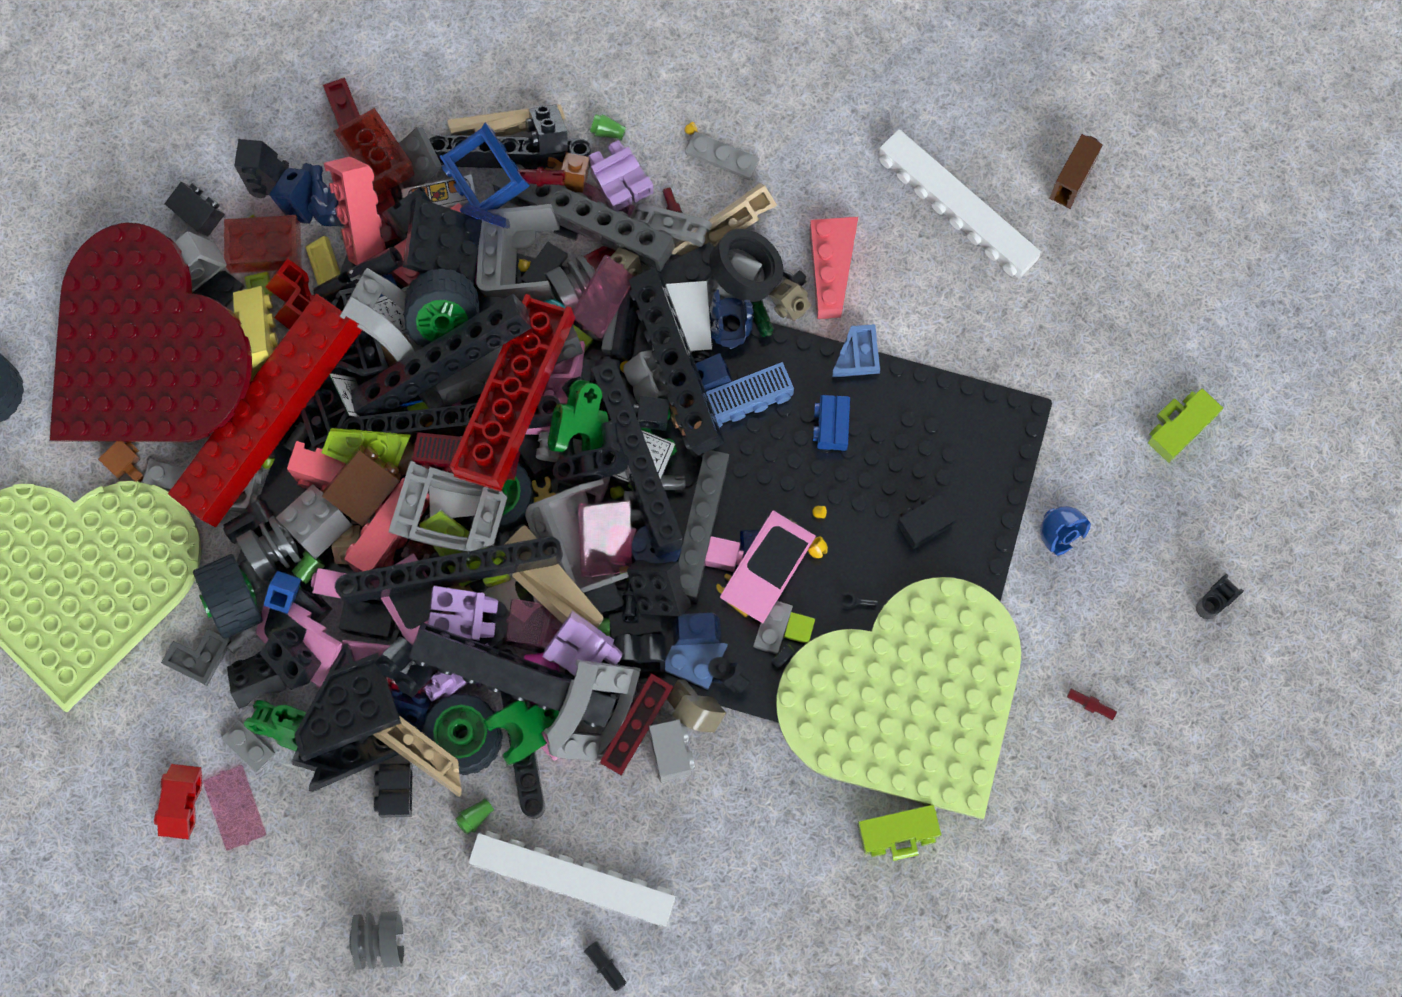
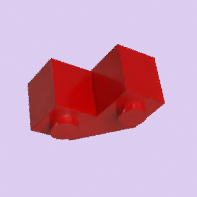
M287 258L265 288L284 301V304L274 318L290 329L314 298V295H311L308 283L310 281L307 272Z
M171 764L167 773L162 775L161 795L158 809L154 815V825H157L158 836L189 839L196 822L195 802L202 789L201 767Z

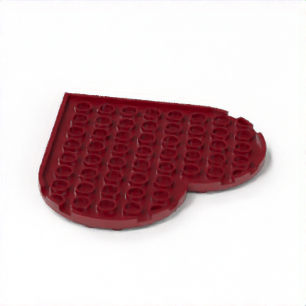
M127 222L111 225L98 231L86 240L71 259L62 281L49 441L192 442L210 436L209 433L227 424L236 414L234 410L240 400L245 398L251 380L252 352L249 338L245 336L241 327L242 323L230 309H227L218 301L203 295L192 294L190 270L181 255L182 251L171 238L159 230L140 223Z

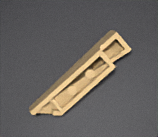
M561 104L557 105V107L559 109L562 119L564 120L565 116L562 110ZM529 109L449 119L447 122L451 135L471 136L481 129L486 122L495 131V136L505 137L527 130L526 119L529 118Z
M759 183L708 221L712 223L710 231L706 232L704 236L705 242L703 245L710 242L715 247L727 232L734 229L748 228L759 220L757 215L777 206L766 186ZM680 240L674 244L675 249L672 254L684 255L700 246Z
M522 526L505 544L537 538L527 526ZM545 550L544 554L550 555V553L547 550ZM523 552L520 554L519 559L527 560L531 557L532 553ZM559 564L513 573L512 577L562 623L565 622L573 610L596 628L600 626L603 620L602 614Z
M400 717L401 724L373 734L460 797L462 791L458 760L402 717Z

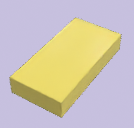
M323 236L305 246L318 285L341 274L329 237Z

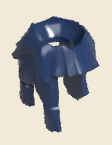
M312 165L310 168L312 181V197L310 198L312 201L307 206V210L322 226H344L337 217L335 210L339 205L334 193H331L330 187L323 182V167Z
M716 289V292L713 293L712 305L709 307L711 339H715L716 343L730 349L743 344L746 337L752 331L753 305L750 300H744V303L737 298H724L720 300L719 289ZM734 315L737 317L740 327L734 332L725 331L722 321L724 316Z

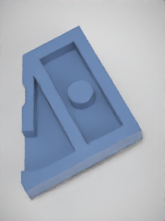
M875 324L851 326L833 369V377L879 374L880 364Z
M713 643L672 646L665 660V672L709 690L713 677L709 674L708 664L715 657H723L728 644Z

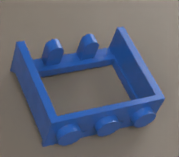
M486 122L477 132L445 155L440 156L444 163L441 166L449 178H454L456 181L454 184L455 189L461 196L465 195L469 201L466 203V206L472 214H478L480 217L489 210L499 209L530 187L529 183L519 173L517 165L505 152L506 149L494 135L496 134L495 131ZM483 142H486L511 182L480 203L455 162Z

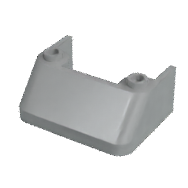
M552 205L495 209L485 212L480 218L482 225L478 248L477 286L480 292L487 297L506 298L513 293L521 302L525 294L530 295L532 299L542 302L549 299L556 300L548 281L515 284L517 250L531 247L536 241V232L554 231L560 228Z
M602 479L576 486L530 504L526 509L527 523L530 531L536 538L554 537L560 542L563 558L558 564L583 593L629 577L627 572L614 576L611 566L605 561L592 562L575 514L577 509L588 506L585 491L603 485ZM549 547L546 550L550 555L556 553L557 548Z

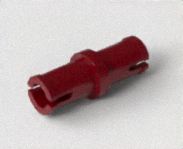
M538 167L537 170L518 168L521 176L529 184H537L538 187H543L544 184L565 185V181H563L566 180L565 170H544L543 167Z

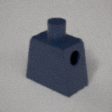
M304 163L301 169H286L269 194L287 219L295 223L310 224L313 217L307 210V206L312 201L310 198L312 197L310 172L312 165L309 163Z
M720 353L696 363L706 392L733 381L728 365ZM686 379L681 380L678 386L683 385Z
M695 613L677 616L673 621L674 646L721 643L720 619L715 613Z

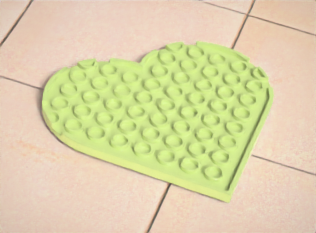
M120 481L117 484L98 487L75 503L52 488L35 486L34 484H15L13 487L0 490V647L63 711L68 712L183 600L195 581L193 570L199 568L201 562V540L197 525L188 509L169 496L168 491L156 485L139 483L138 481Z
M948 577L930 578L915 582L900 590L884 605L874 623L872 632L845 629L826 633L807 643L793 656L783 672L777 692V718L782 735L792 752L806 766L823 776L983 820L1020 670L1021 644L1017 628L1003 604L990 592L974 583Z

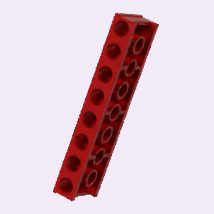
M525 294L522 303L527 307L532 328L502 346L450 464L454 477L500 492L575 320L571 307L563 308L532 299L527 294Z

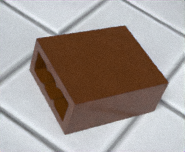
M1081 134L1055 182L1050 200L1071 209L1102 149L1103 144L1096 138Z
M360 445L325 488L322 497L363 527L399 483L401 474L398 473L399 469L391 462L385 463L378 458L379 454L369 446L365 448L363 445Z

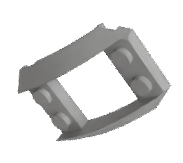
M366 268L340 317L344 319L347 316L359 323L358 328L378 340L399 362L423 347L416 344L412 338L408 342L395 325L373 308L382 294L405 312V292L387 279Z
M410 461L388 532L422 543L463 551H473L493 546L507 496L502 491L500 492L456 478L453 473L432 467L426 469ZM429 486L480 497L468 538L417 527Z
M576 660L575 665L578 668L575 680H571L566 699L556 720L544 732L547 734L550 744L547 745L549 754L559 758L594 761L615 737L626 718L641 671L639 668ZM592 690L621 693L616 709L601 734L575 731L585 713Z

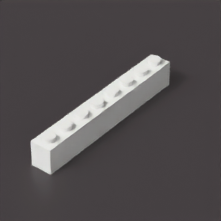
M900 129L880 147L878 157L881 164L885 168L889 169L891 167L897 172V177L901 182L912 185L915 188V193L921 199H928L938 214L942 215L944 213L950 219L949 221L955 229H962L967 233V238L972 244L982 246L985 249V254L993 261L998 260L1008 275L1012 277L1015 275L1020 279L1039 259L1041 254L1039 249Z
M486 831L485 835L478 833L468 862L470 865L667 928L676 900V896L671 895L672 890L661 886L654 890L647 887L648 882L636 878L629 882L622 879L623 874L611 870L604 874L598 872V866L584 862L582 867L573 864L574 859L559 854L557 859L548 856L550 851L535 847L534 851L524 848L525 843L510 839V842L507 843L500 840L501 835Z

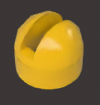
M817 537L809 547L808 553L814 558H822L823 554L827 553L828 546L822 537Z

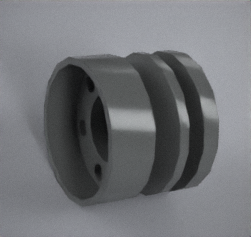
M583 255L576 257L579 269H577L572 261L567 262L569 270L567 275L560 267L545 273L546 281L549 282L555 299L560 301L565 308L567 306L571 307L574 316L583 312L581 300H584L589 307L594 306L591 295L594 296L598 303L605 300L601 281L594 268Z
M274 515L268 518L273 528L269 531L262 522L259 524L262 536L258 537L250 529L236 538L246 558L263 582L275 576L278 571L275 562L280 561L284 567H290L286 558L287 555H290L295 563L301 561L294 539Z
M399 911L381 912L378 925H376L371 913L366 914L365 923L361 914L353 915L349 943L356 970H364L366 961L369 969H375L378 956H380L384 968L401 967L403 965L404 946H397L396 935L403 934L402 917Z

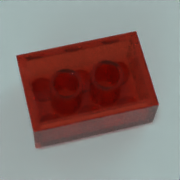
M375 108L333 130L337 144L345 157H352L370 166L374 174V181H372L373 191H375L377 196L415 175L410 159Z
M296 215L224 219V260L227 263L226 268L230 274L277 271L287 258L302 269L301 224Z

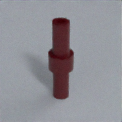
M670 187L663 189L662 192L667 203L666 210L682 213L680 204L676 203L672 189Z
M1072 688L1067 695V698L1085 706L1084 709L1091 713L1097 712L1111 720L1117 714V711L1100 703L1099 699L1091 695L1088 697Z

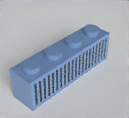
M783 362L709 390L706 393L718 425L721 427L722 423L732 420V422L741 420L745 417V414L752 411L755 413L764 411L772 403L777 402V404L788 401L791 398L790 396H793L794 387Z

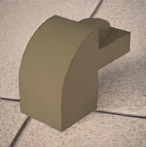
M678 679L667 697L668 702L675 709L672 714L676 720L680 719V723L696 731L715 733L726 714L714 697L698 696L686 680Z

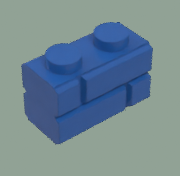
M822 395L820 396V403H815L814 417L819 418V425L814 426L813 441H818V449L847 450L850 397Z

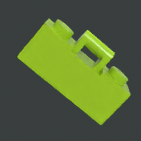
M1203 388L1196 394L1192 391L1182 401L1185 404L1184 406L1178 400L1173 399L1156 415L1164 425L1158 424L1149 433L1151 439L1148 441V444L1168 463L1223 410V407ZM1176 410L1180 414L1172 421L1168 417Z
M934 805L863 820L857 823L864 854L870 853L871 857L885 855V849L890 848L893 861L918 856L916 842H921V846L937 843L936 838L941 836ZM906 841L910 842V847L896 850L895 844Z

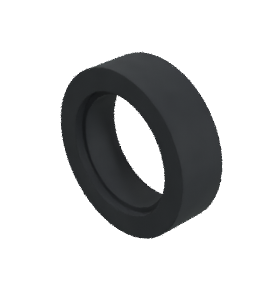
M734 229L727 232L710 254L709 263L715 280L727 293L743 301L750 300V302L763 300L782 280L784 267L780 254L769 240L754 231ZM739 249L752 255L762 264L764 281L755 282L738 273L730 262L729 250Z

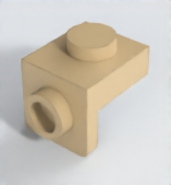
M352 525L332 544L336 564H348L344 560L345 554L349 546L356 543L360 538V525Z

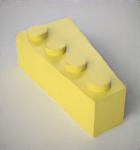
M262 286L233 292L234 313L242 323L241 327L245 336L249 338L251 346L252 373L250 382L273 353L275 347L279 345L277 335L273 333L272 329L276 327L274 316L270 313V309L273 308L270 294H265Z

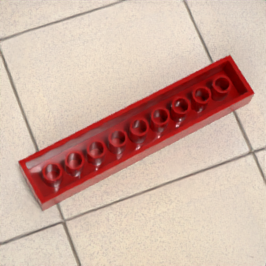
M316 294L250 382L245 398L240 400L234 410L236 414L227 424L217 428L168 492V495L200 520L216 528L301 414L303 408L307 406L309 400L315 395V392L321 387L361 333L362 329L357 327L358 323L347 316L344 319L341 318L342 311Z

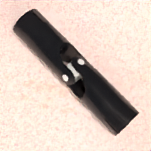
M390 247L316 286L313 289L314 296L318 294L332 303L338 291L356 287L366 268L383 277L402 267L403 258L395 247Z

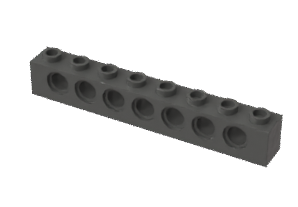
M516 164L518 168L525 169L523 166ZM503 168L492 183L495 193L511 182ZM529 184L530 187L509 201L519 207L551 204L559 225L615 251L620 247L639 256L641 263L652 268L655 267L660 272L675 249L673 237L668 232L653 229L644 221L631 219L626 213L622 211L616 212L603 202H594L583 193L572 192L565 186L544 184L543 187H538L537 184ZM543 193H546V194H547V195L544 196V197H539V195H541V194H543ZM563 203H568L566 206H560ZM582 213H589L586 216H580ZM604 222H609L608 225H605V226H602V225H601V224L604 223ZM623 232H631L628 235H621ZM645 241H650V242H651V243L648 244V245H643V244H642V243L645 242Z

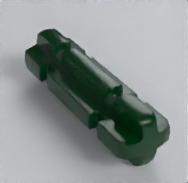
M763 301L751 302L753 305V317L759 328L760 335L763 337L771 336L774 328Z

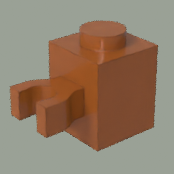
M566 152L563 163L549 157L548 167H553V169L546 168L545 170H565L566 180H563L565 181L564 186L570 191L583 193L588 178L589 157Z
M116 441L98 458L118 479L126 473L135 482L138 481L140 483L144 478L134 467L140 458L136 455L139 450L131 442Z

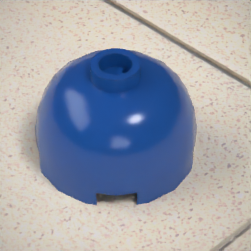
M1070 506L1053 508L1044 515L1040 527V536L1049 551L1057 556L1062 555L1073 548L1070 545L1071 542L1080 536L1083 539L1087 536L1091 523L1076 508Z

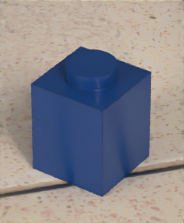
M277 571L269 584L263 606L288 614L296 599L301 579Z

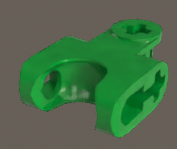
M577 380L569 389L567 405H556L547 443L551 451H565L570 439L577 433H580L582 436V451L601 448L603 445L601 424L608 422V415L606 411L599 410L602 391L598 385L586 380Z
M256 700L252 706L254 712L251 718H246L244 726L253 733L275 739L277 744L282 747L296 751L297 744L294 734L307 712L288 705L276 707L266 701Z
M517 700L484 719V723L489 731L495 728H503L509 733L511 746L503 753V758L507 765H511L547 744L541 732L552 726L560 711L551 708L545 710L536 705L528 708L524 701Z

